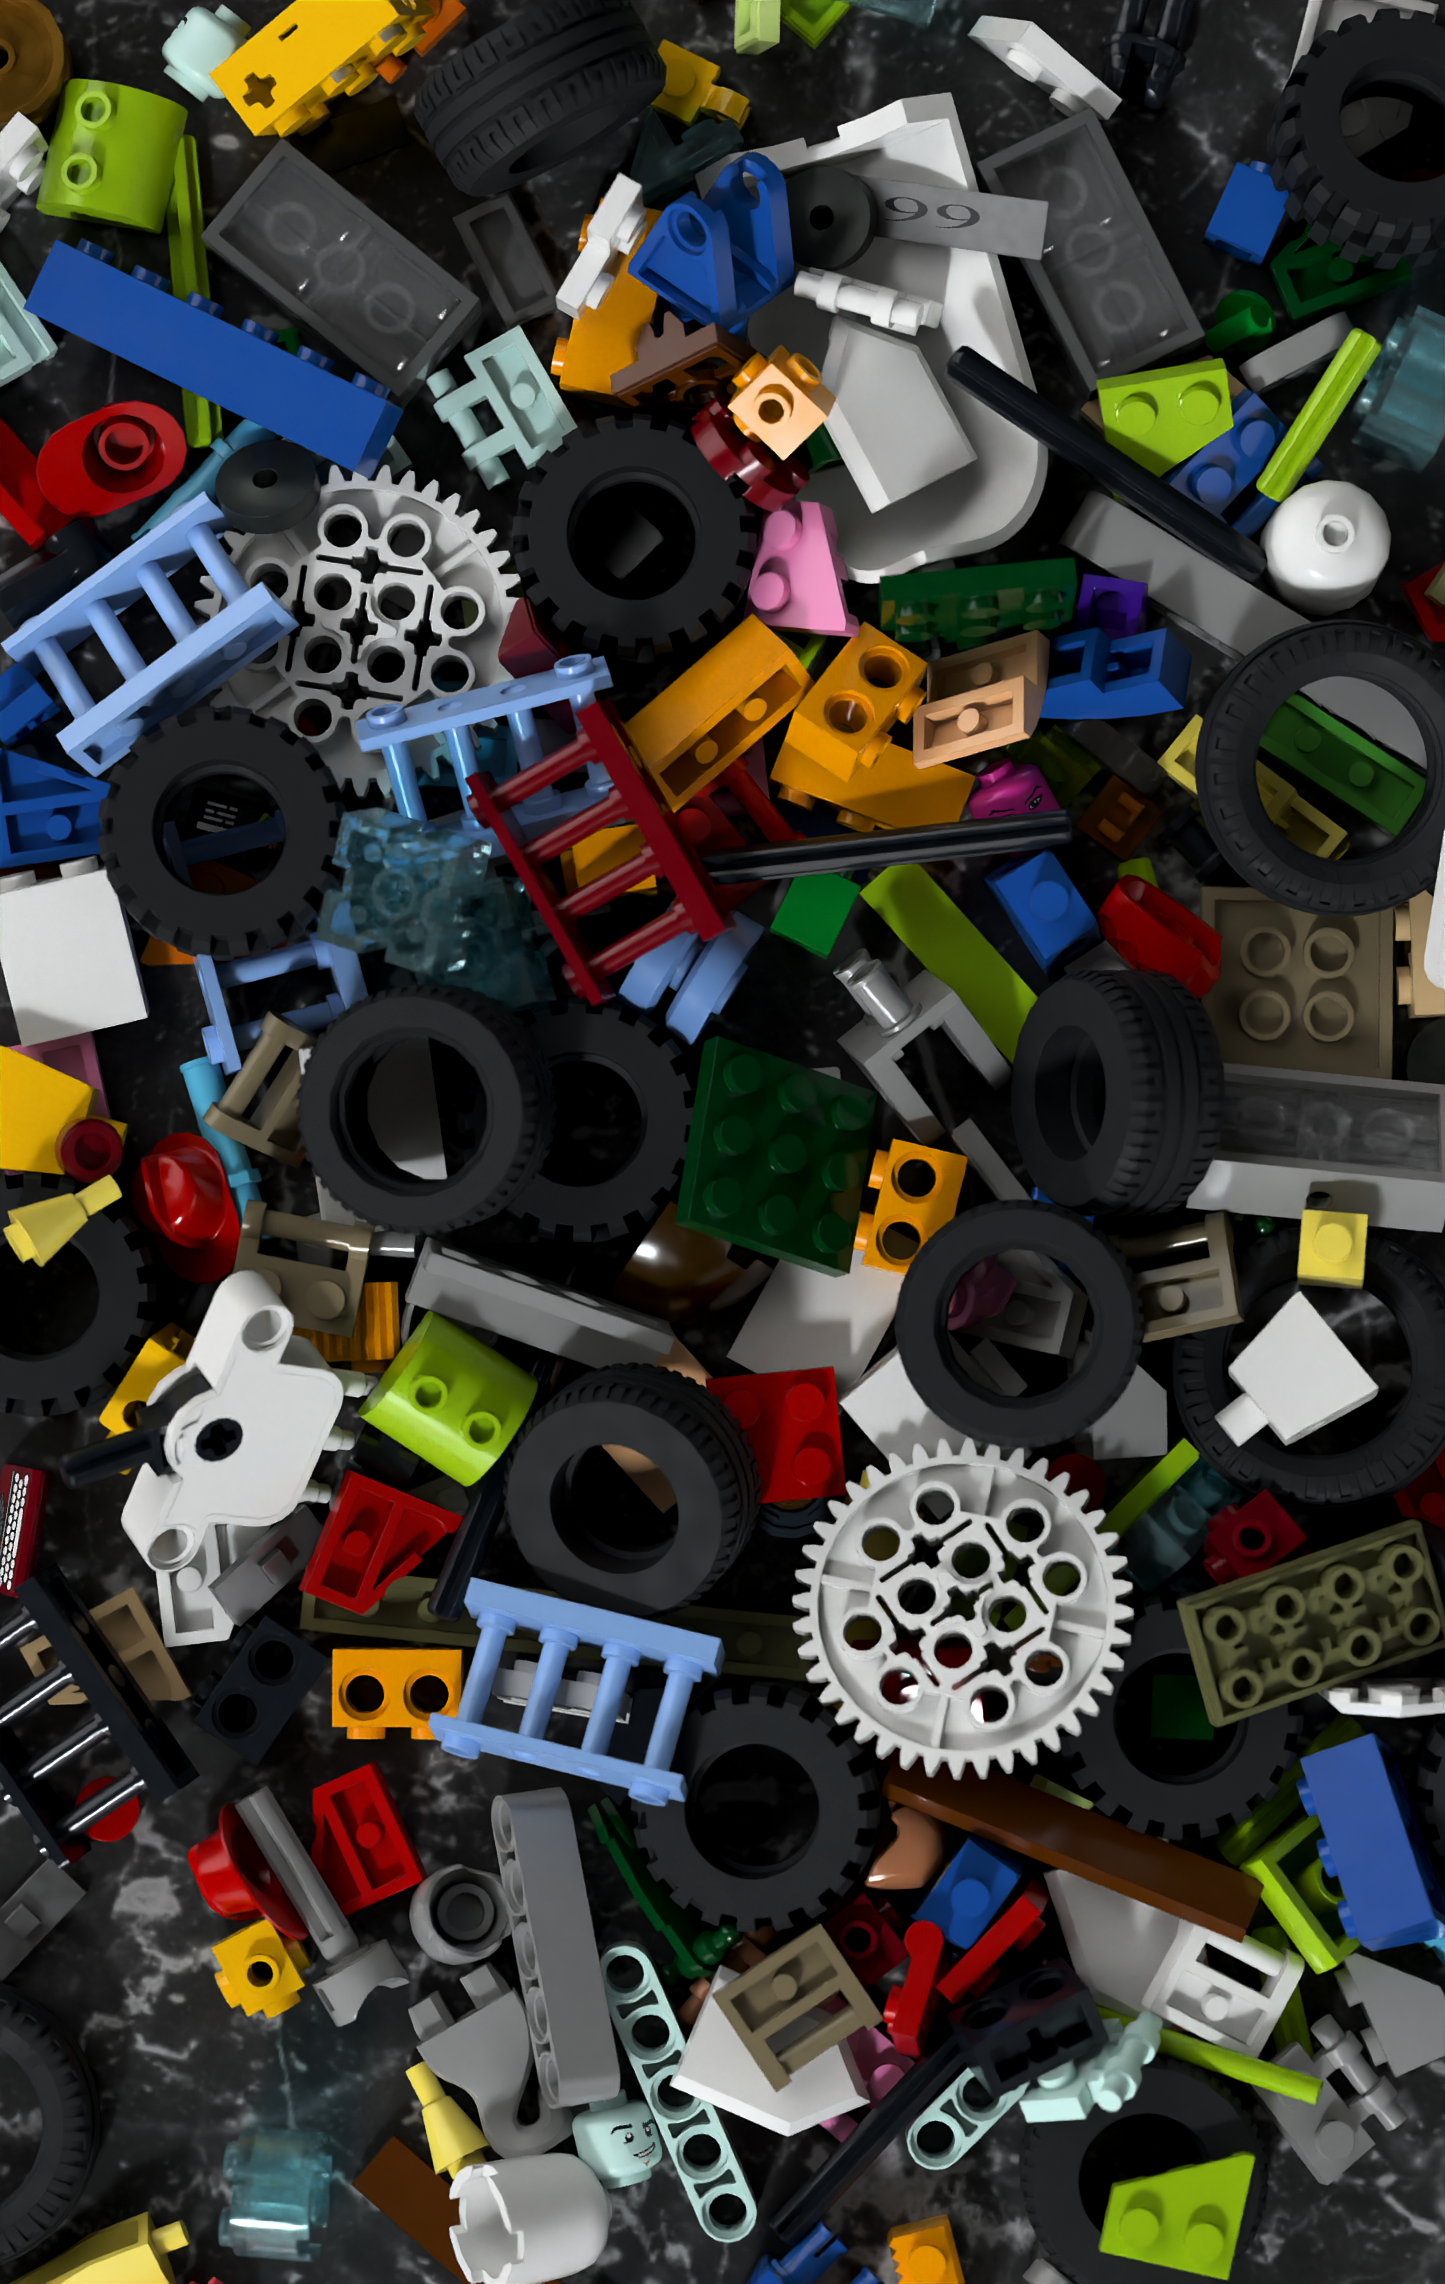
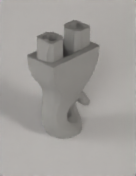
M489 1959L460 1977V1981L475 2005V2008L455 2019L439 1990L409 2006L408 2011L415 2032L420 2039L416 2047L430 2070L443 2080L463 2088L472 2096L478 2108L484 2135L496 2153L505 2159L541 2155L573 2134L572 2122L574 2116L570 2107L550 2108L543 2098L539 2085L537 2089L538 2120L528 2124L520 2120L518 2116L519 2104L534 2062L527 2011L523 1994L518 1985L510 1986L505 1976Z

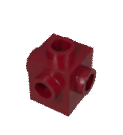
M1265 1489L1242 1508L1236 1502L1229 1504L1208 1522L1206 1527L1210 1533L1205 1537L1203 1551L1208 1558L1203 1561V1565L1212 1579L1220 1586L1298 1559L1305 1552L1307 1536ZM1245 1547H1252L1256 1550H1247L1245 1549Z
M860 1888L852 1895L847 1890L826 1911L818 1915L821 1918L818 1922L821 1923L864 1990H867L910 1956L904 1943L905 1939L897 1930L905 1921L883 1892L872 1898L864 1888ZM854 1927L864 1928L870 1934L863 1942H853L846 1936L847 1932Z

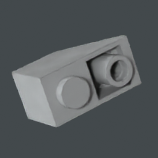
M1082 1323L1074 1358L1064 1357L1068 1378H1071L1079 1371L1092 1346L1093 1326ZM1137 1364L1134 1375L1126 1390L1114 1406L1096 1423L1070 1437V1442L1075 1443L1076 1451L1093 1460L1167 1455V1391Z
M1354 1950L1341 1962L1344 1968L1333 1973L1348 2007L1350 2008L1357 2004L1361 2006L1369 2027L1359 2031L1375 2067L1385 2063L1388 2070L1397 2077L1445 2056V1996L1441 1987L1436 1982L1358 1950Z

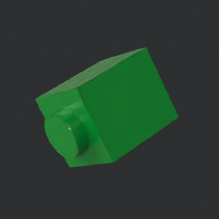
M854 871L794 877L770 927L769 933L827 960L861 889L860 885L850 881Z

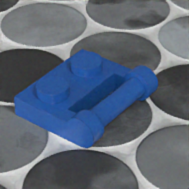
M1245 388L1231 402L1234 427L1160 477L1226 524L1228 523L1220 515L1222 511L1267 465L1289 431L1255 392ZM1315 456L1291 494L1304 480L1311 483L1323 471V465ZM1259 491L1228 525L1250 539L1271 517L1281 503L1272 500Z

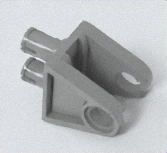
M865 948L858 949L845 957L835 967L833 974L845 985L856 1002L864 1010L865 1015L863 1020L840 1037L837 1042L920 1144L930 1147L946 1131L895 1062L904 1055L901 1048L928 1026L933 1030L940 1027L987 1085L990 1084L995 1091L1002 1086L1004 1087L1012 1080V1069L953 989L926 969L900 988L885 970L883 963L879 959L872 960Z

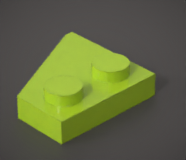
M1223 358L1096 380L1104 440L1158 477L1234 427L1227 370ZM1112 492L1115 501L1123 500Z
M1242 2151L1232 2154L1231 2157L1195 2166L1189 2164L1169 2169L1163 2174L1147 2178L1141 2176L1113 2183L1098 2246L1099 2250L1109 2254L1228 2280L1254 2165V2154Z

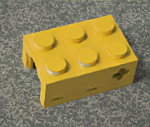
M296 0L209 73V75L254 136L279 134L283 138L297 131L301 136H304L315 130L330 117L331 112L327 106L344 91L349 97L353 96L375 80L379 73L374 66L387 55L393 52L398 57L416 46L427 34L422 26L432 19L436 13L426 0ZM295 25L298 26V28L292 34H290L286 39H283L282 36L284 34H286Z

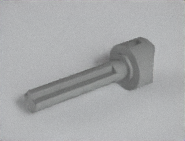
M268 1786L262 1787L234 1805L323 1957L330 1962L324 1968L325 1972L313 1981L312 1986L335 2025L341 2027L356 2020L361 2005L376 1986L395 1988L411 1983V1979L387 1939H382L371 1945L369 1943L359 1945L356 1934Z

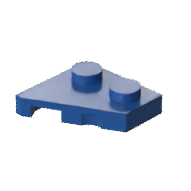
M0 748V869L99 855L97 837L101 836V822L98 819L101 799H106L110 784Z

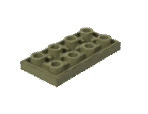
M1414 1519L1177 1600L1209 1722L1216 1727L1445 1647V1612L1421 1522Z

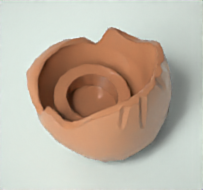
M887 1798L891 1817L883 1823L881 1834L874 1845L873 1854L858 1876L857 1883L861 1888L877 1891L924 1887L938 1876V1872L942 1870L946 1859L947 1844L943 1822L940 1819Z

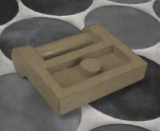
M269 1010L259 1026L263 1033L242 1065V1069L235 1076L219 1103L212 1102L202 1119L219 1133L295 1168H299L307 1150L306 1147L301 1145L299 1138H302L301 1131H298L297 1122L300 1121V1115L296 1114V1106H299V1100L296 1097L298 1090L301 1089V1084H299L301 1068L298 1051L299 1048L317 1044L319 1034L294 1023L276 1011ZM286 1045L293 1048V1051L251 1119L248 1120L241 1115L283 1047Z
M248 1199L243 1215L241 1236L233 1274L250 1270L260 1273L292 1314L294 1327L354 1338L375 1227L367 1222L358 1220L355 1221L354 1226L268 1210V1203ZM267 1235L348 1251L346 1270L259 1254L262 1236Z
M1216 1211L1205 1214V1221L1124 1238L1121 1233L1108 1235L1121 1250L1128 1263L1206 1246L1209 1248L1210 1258L1134 1274L1144 1308L1143 1343L1244 1322L1233 1251L1234 1234L1227 1212Z
M820 1922L711 1994L776 2093L793 2082L790 2075L864 2025L870 2030L883 2021L882 2015ZM839 1989L842 1990L850 2002L849 2005L774 2054L765 2039Z

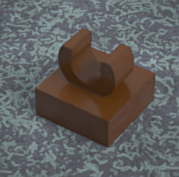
M1113 774L1077 821L1074 828L1123 863L1129 860L1164 812Z

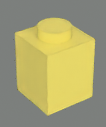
M1303 1209L1297 1284L1362 1289L1368 1214Z

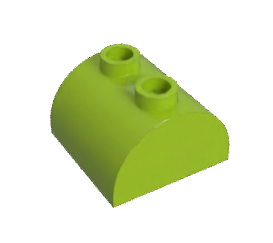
M69 79L64 81L36 208L46 215L161 234L174 178L176 156L181 137L184 133L188 110L162 96L125 85L90 79Z
M428 1310L357 1413L361 1418L463 1486L468 1487L478 1481L490 1469L512 1440L534 1400L538 1381L536 1377L442 1314Z
M1305 1812L1259 1846L1241 1863L1239 1868L1244 1874L1256 1878L1264 1885L1260 1895L1261 1899L1316 1974H1320L1338 1966L1361 1944L1358 1937L1349 1939L1339 1916L1337 1902L1346 1898L1338 1875L1331 1878L1328 1876L1319 1855L1317 1841L1326 1838L1318 1814L1309 1816Z

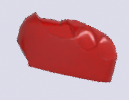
M1132 874L1121 877L1104 900L1097 915L1100 931L1110 946L1133 970L1158 971L1169 974L1198 999L1209 993L1221 975L1222 936L1200 917L1150 882Z

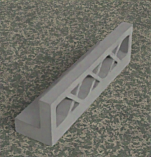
M429 1237L426 1238L405 1295V1300L408 1303L598 1369L606 1365L611 1367L613 1364L623 1363L626 1365L631 1362H637L640 1365L648 1363L655 1367L660 1352L669 1355L675 1339L669 1322L664 1319L639 1312Z

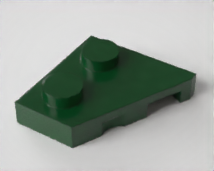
M1308 222L1305 231L1296 240L1290 241L1270 262L1269 267L1270 275L1293 327L1410 283L1412 278V271L1407 264L1406 258H1400L1394 269L1374 268V258L1361 255L1357 263L1340 258L1339 254L1342 249L1340 246L1327 240L1324 246L1321 247L1307 236L1312 227Z

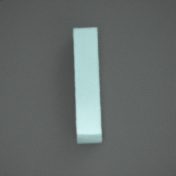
M621 1940L614 1942L605 1948L599 1957L611 2018L702 2228L707 2235L716 2241L726 2243L739 2241L748 2235L755 2225L757 2204L753 2189L717 2106L695 2096L685 2105L671 2106L665 2103L659 2096V2084L668 2075L674 2074L688 2039L648 1950L636 1941ZM621 1955L636 1958L643 1966L644 1976L640 1983L630 1988H621L613 1984L607 1974V1966L611 1960ZM651 2014L664 2019L670 2032L664 2043L656 2047H646L637 2042L633 2036L632 2027L636 2020L642 2016ZM697 2134H707L715 2138L721 2149L717 2159L711 2164L703 2166L689 2161L683 2149L689 2138ZM721 2194H735L742 2199L746 2205V2213L741 2220L730 2225L721 2224L714 2220L710 2214L709 2206L713 2199Z

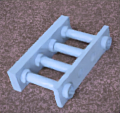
M205 491L193 500L178 506L169 518L41 614L26 620L17 632L1 643L5 652L22 667L27 668L34 677L46 670L75 718L70 725L56 734L66 753L94 777H97L130 752L128 747L142 734L146 738L161 729L159 722L175 714L179 716L299 626L288 606L262 581L249 590L218 541L223 537L226 530L231 531L235 527L226 520L221 507ZM196 556L199 557L228 603L224 610L200 628L197 627L167 579ZM145 594L148 595L177 642L172 649L149 666L145 664L117 618V615ZM95 632L126 680L121 687L97 705L66 656L69 651Z
M589 654L571 655L558 660L554 664V669L407 708H404L400 703L381 705L368 711L365 719L355 721L361 752L378 748L382 749L403 829L398 832V836L387 839L397 883L506 855L492 827L484 829L477 822L466 800V796L472 792L465 778L475 772H481L469 724L506 715L520 769L523 771L544 758L531 708L569 698L577 731L581 729L582 726L575 713L596 701L594 691L613 687L604 656L592 659ZM444 731L465 812L460 816L461 820L436 826L435 823L428 822L406 741ZM591 761L586 763L590 779L585 782V787L560 793L559 790L552 789L550 784L523 800L522 804L511 807L529 841L609 795L608 788L613 786L614 783L602 762L594 765ZM622 817L605 828L624 824L627 821Z
M281 809L275 810V817L181 842L175 821L166 822L163 829V842L167 858L176 873L192 885L187 866L282 842L284 847L285 822ZM335 887L329 898L330 905L320 919L314 918L317 932L309 933L308 941L271 950V953L255 958L251 955L217 965L213 964L212 956L197 954V957L192 956L211 1026L201 1028L205 1049L211 1065L222 1063L225 1076L237 1074L242 1069L238 1051L255 1046L263 1033L259 1028L263 1019L231 1027L221 993L222 989L313 965L316 966L318 971L328 969L334 993L325 995V1002L282 1013L283 1016L312 1032L327 1028L332 1020L338 1019V1014L349 1009L355 1002L363 1001L364 997L368 996L339 887Z
M471 1577L464 1603L471 1618L478 1619L476 1625L482 1630L456 1718L431 1712L428 1726L435 1739L442 1741L441 1749L453 1755L469 1759H478L479 1753L482 1751L629 1788L628 1795L631 1798L651 1805L666 1806L668 1798L685 1802L688 1788L683 1775L669 1772L693 1683L700 1682L702 1675L716 1679L720 1678L726 1656L721 1639ZM515 1629L539 1634L538 1640L544 1644L518 1734L481 1725L506 1637L513 1636ZM577 1644L602 1650L601 1657L606 1660L581 1750L544 1741L568 1652L576 1651ZM640 1660L664 1665L663 1672L668 1675L643 1765L606 1756L631 1667H637Z

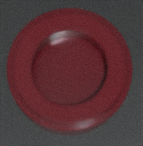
M82 1117L69 1122L60 1131L55 1143V1157L60 1169L70 1178L85 1183H95L107 1175L112 1176L117 1171L123 1158V1143L117 1130L108 1122L91 1117Z

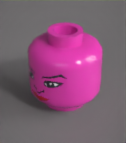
M1010 758L999 760L977 773L976 778L979 785L974 788L967 799L968 810L973 819L1060 810L1059 804L1039 767L1033 764L1014 766ZM1035 850L1012 852L1009 854L1011 858H1017Z

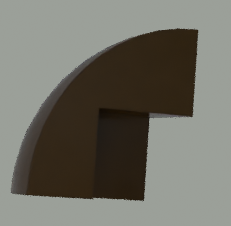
M671 1200L603 1299L664 1319L669 1322L670 1327H678L709 1321L739 1307L766 1284L774 1270L736 1244L676 1225L675 1219L678 1205Z

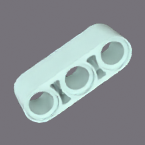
M964 2062L906 2125L905 2136L909 2153L915 2162L924 2168L940 2170L950 2167L1023 2095L1029 2082L994 2099L987 2106L974 2107L965 2102L962 2096L964 2085L975 2076L967 2067L966 2062ZM932 2121L944 2122L953 2131L952 2141L949 2146L937 2153L926 2152L917 2143V2135L921 2127Z

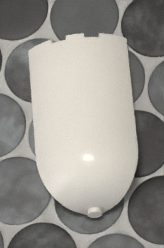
M951 92L899 99L867 116L837 126L840 137L806 147L803 137L770 147L733 153L695 174L701 199L703 200L724 167L747 152H758L767 156L777 166L785 184L795 175L806 169L827 166L849 172L853 175L979 192ZM744 172L743 180L750 194L760 201L759 191L755 186L759 181L752 174ZM875 236L869 249L859 260L846 268L829 272L944 304L938 327L934 329L919 325L916 336L874 325L871 323V317L857 313L856 320L847 317L843 318L919 346L978 460L873 514L847 466L810 475V480L791 501L819 502L832 508L838 532L837 551L844 559L848 579L868 584L879 583V576L955 569V562L970 558L1004 543L1025 525L1034 512L1044 488L1048 466V448L958 387L944 375L946 364L954 352L962 345L969 346L1037 393L998 255ZM794 261L795 278L793 285L750 315L746 343L766 357L782 345L792 355L795 353L804 355L821 373L829 345L827 339L831 323L836 314L817 309L816 301L794 295L798 274L800 271L809 272L810 268Z

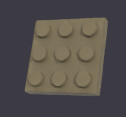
M1202 887L1200 889L1199 917L1222 936L1221 975L1210 992L1199 998V1001L1208 1013L1216 1032L1223 1063L1392 1079L1393 907L1360 916H1322L1287 907L1270 899L1255 888Z

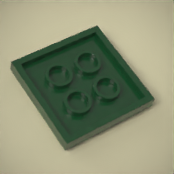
M1075 557L879 576L877 630L921 659L929 657L933 649L957 647V652L961 653L1034 630H1038L1047 639L1069 634L1077 588Z
M719 1036L704 1041L675 1224L835 1278L850 1274L877 1092Z

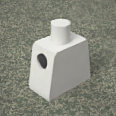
M1299 1291L1284 1305L1229 1367V1376L1243 1394L1214 1417L1238 1447L1267 1424L1285 1445H1289L1367 1403L1377 1395L1378 1387Z

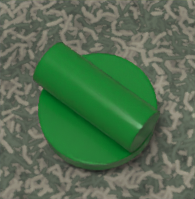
M1250 290L1233 291L1219 302L1215 312L1216 326L1205 332L1204 339L1208 348L1214 353H1219L1230 346L1241 352H1256L1265 347L1275 334L1276 319L1269 303L1259 294Z

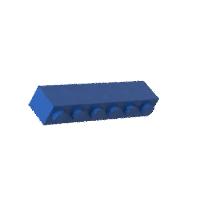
M83 238L80 239L76 249L57 239L55 240L23 307L24 310L371 480L404 412L403 409L386 401L391 390L390 388L356 372L352 382L349 383L331 374L335 361L302 345L296 356L275 346L280 337L278 333L245 318L241 329L222 321L220 318L225 308L190 291L186 302L165 293L170 284L169 280L139 265H135L131 275H128L111 266L116 256L114 253Z

